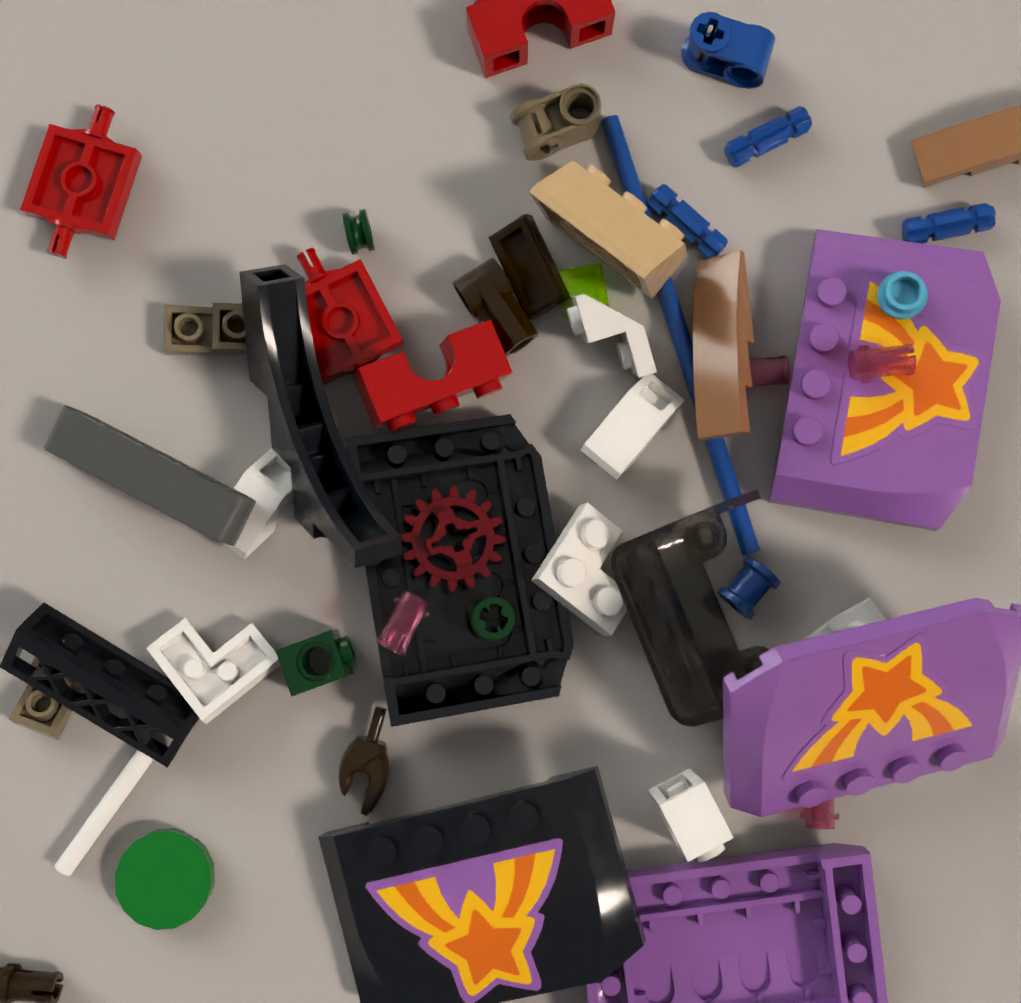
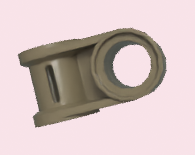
M582 83L575 84L548 96L528 100L517 106L511 112L510 118L512 123L519 126L526 144L523 151L526 159L529 161L541 160L555 154L559 150L594 137L599 130L601 119V99L596 89ZM581 107L589 110L591 115L585 119H576L570 116L569 113L573 109Z

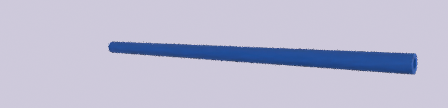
M618 115L608 116L601 121L623 192L627 191L643 202L647 207L645 214L651 218ZM670 276L657 292V296L695 409L693 343ZM724 437L705 440L742 556L760 551Z

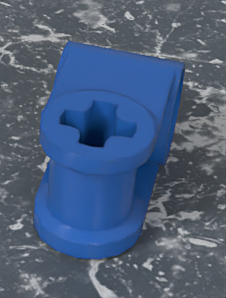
M705 12L694 18L689 28V37L686 38L682 46L681 57L687 68L696 73H703L728 81L737 87L753 89L763 84L775 44V36L769 29L760 25L746 24L724 17L716 12ZM709 25H713L711 33L707 32ZM700 54H705L703 60L699 61Z

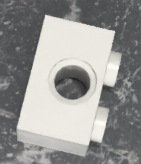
M690 768L648 790L675 844L688 862L697 858L698 862H704L718 856L725 850L724 843L734 838L706 783Z

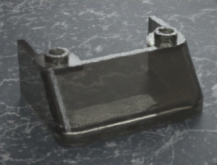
M758 489L728 499L618 545L611 556L613 576L670 715L677 722L685 726L694 727L723 719V677L734 672L737 680L762 666L759 656L770 650L763 646H751L738 650L703 565L704 562L718 557L726 547L727 532L720 515L760 499Z

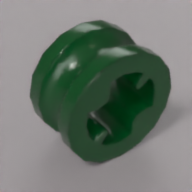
M366 209L359 210L357 216L343 213V223L352 255L358 254V250L362 247L367 248L369 251L375 250Z
M488 597L479 601L473 607L469 622L471 629L478 637L483 640L494 641L504 638L511 632L515 623V614L513 608L506 600L500 597ZM489 605L498 607V616L505 619L502 629L500 626L494 627L495 633L486 631V622L479 619L482 609L485 612L490 611Z

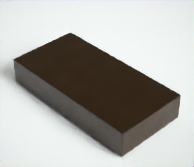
M524 214L488 237L513 287L514 294L529 320L536 319L571 298L532 215Z

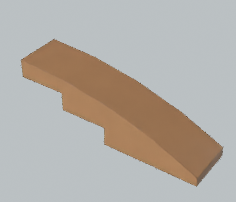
M1021 105L911 140L924 188L969 172L971 176L1014 161H1017L1018 165L1021 164Z
M741 250L701 260L697 263L693 311V377L697 434L700 440H712L750 433L746 388L752 387L748 344L754 343L745 255Z

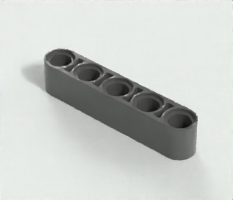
M67 405L63 406L43 447L46 451L198 532L227 545H236L256 504V500L83 411Z

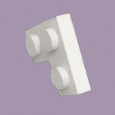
M586 502L578 506L531 581L602 636H612L635 596L603 572L600 567L623 530Z
M186 618L146 647L151 656L205 724H208L280 666L277 653L253 623L249 624L215 652L210 649Z

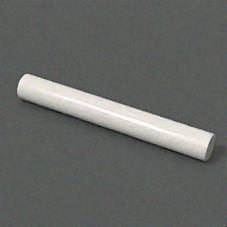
M139 750L135 752L54 865L58 872L66 876L72 875L154 759Z

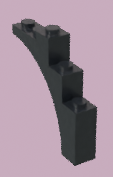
M286 264L240 271L249 380L268 398L272 449L291 468L294 518L313 539L319 537L328 538L355 568L377 565L382 560L401 555L402 537L385 519L366 491L336 427L315 354L308 315L305 278Z

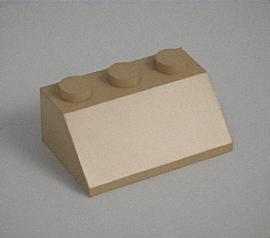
M572 160L534 185L529 193L548 221L651 299L654 298L687 256L685 243L681 241L685 236L676 226L665 219H662L659 224L645 214L647 207L643 202L627 191L620 196L608 187L611 183L610 179L591 164L584 169Z

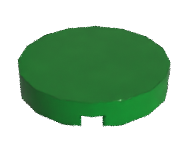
M175 828L158 829L134 841L121 856L115 873L116 896L123 911L137 924L154 930L174 929L192 920L207 903L215 884L214 863L206 846L197 838L193 839L190 835L184 834V831Z

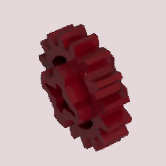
M451 486L447 497L442 498L441 493L437 489H433L430 492L431 504L427 505L424 501L417 499L414 502V507L419 515L417 517L413 515L404 516L403 522L412 529L411 533L400 535L403 543L411 545V550L406 552L402 559L403 561L416 560L418 566L414 569L412 575L416 578L427 572L430 575L428 587L435 588L441 579L446 580L448 592H454L457 587V580L461 579L467 589L475 587L473 577L475 573L485 579L489 578L491 572L485 564L488 561L501 562L502 556L493 551L494 545L506 542V537L494 534L493 528L503 522L502 518L494 517L489 519L486 513L490 510L492 503L487 501L480 506L475 504L476 491L474 490L469 491L464 498H460L457 486ZM450 507L465 510L476 520L472 522L462 520L455 516L453 509ZM432 514L435 524L433 533L430 538L420 542V532L423 523ZM445 527H450L453 533H464L469 530L472 532V534L464 537V540L457 544L459 552H455L452 546L443 547L441 545L432 548L431 545L439 542L447 534ZM483 536L482 551L478 559L472 564L473 560L470 550L475 539ZM437 555L448 560L454 572L437 568L427 558Z

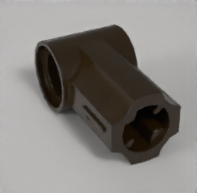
M494 258L488 259L453 282L458 296L474 318L478 316L481 322L492 320L506 357L517 353L538 337L537 330L513 296L514 290L509 279Z

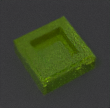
M601 263L558 270L570 297L586 294L609 307ZM572 298L561 303L563 319H569L567 308L574 307Z

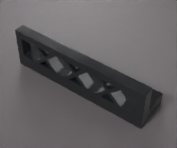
M44 602L16 629L0 664V668L167 768L200 719L168 677ZM24 649L37 657L42 668H36L19 658L22 650ZM70 677L80 683L85 693H77L69 688L64 678ZM113 703L122 708L127 718H119L112 714L107 704ZM148 729H156L173 739L170 746L167 747L152 738Z

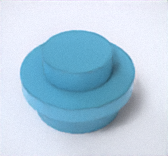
M898 271L888 275L881 282L877 290V302L880 309L887 316L897 320L915 317L924 308L928 299V290L924 281L918 275L908 271Z

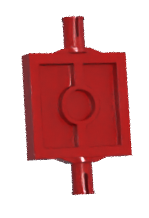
M100 104L95 105L88 129L70 130L49 124L20 208L27 216L48 221L55 226L46 252L56 257L67 258L74 234L89 233L115 240L141 162L142 155L136 148L115 143L107 137L115 112L104 105L103 107Z
M314 248L306 249L313 267L310 266L303 251L297 255V259L309 279L305 282L308 315L323 385L345 374L356 373L359 367L373 363L382 355L404 345V341L361 259L341 269L325 271Z

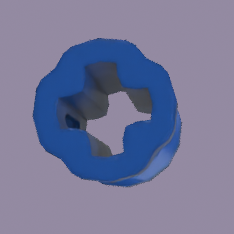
M747 556L742 561L744 568L727 588L720 587L717 594L735 611L751 620L755 615L753 608L770 588L777 589L781 582L767 567L756 559Z

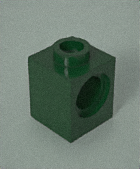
M338 629L321 633L276 650L291 697L354 674L351 664L357 662L349 637L347 635L341 637ZM316 647H322L330 654L331 666L325 674L315 672L309 664L310 653Z

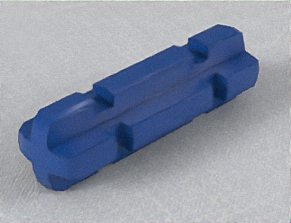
M798 106L786 112L785 117L778 116L748 131L747 136L740 135L728 141L724 148L725 156L732 167H739L749 162L750 157L754 156L757 158L789 142L788 138L792 137L795 139L807 133L812 126V119L805 107Z
M662 184L649 197L647 201L648 206L659 216L664 213L667 216L665 220L676 226L684 234V239L691 245L696 242L699 245L697 250L704 257L710 259L718 256L728 243L727 238L716 228L711 231L708 228L710 223L686 201L682 199L681 202H678L676 200L678 194L668 185Z
M987 203L970 206L967 211L962 207L928 214L925 219H922L921 216L908 218L902 222V239L907 242L923 244L927 243L929 238H932L933 241L967 235L971 233L972 229L975 230V233L991 230L996 224L995 208Z

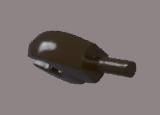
M375 706L368 735H359L349 744L339 766V787L344 796L350 789L355 773L363 772L368 776L369 785L365 790L366 796L361 810V814L365 816L372 812L380 800L389 775L386 743L379 740L387 709L380 706Z

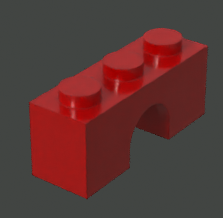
M477 0L473 5L466 7L467 30L485 79L528 64V41L525 33L536 24L549 23L558 27L563 32L569 49L612 35L615 9L611 0Z
M487 320L446 336L439 345L446 362V372L442 379L431 381L417 376L410 368L404 352L359 367L353 379L374 430L386 425L390 432L400 430L417 422L414 416L417 413L431 408L433 415H438L459 406V397L474 392L476 399H480L503 389L500 382L512 373V369L492 320Z

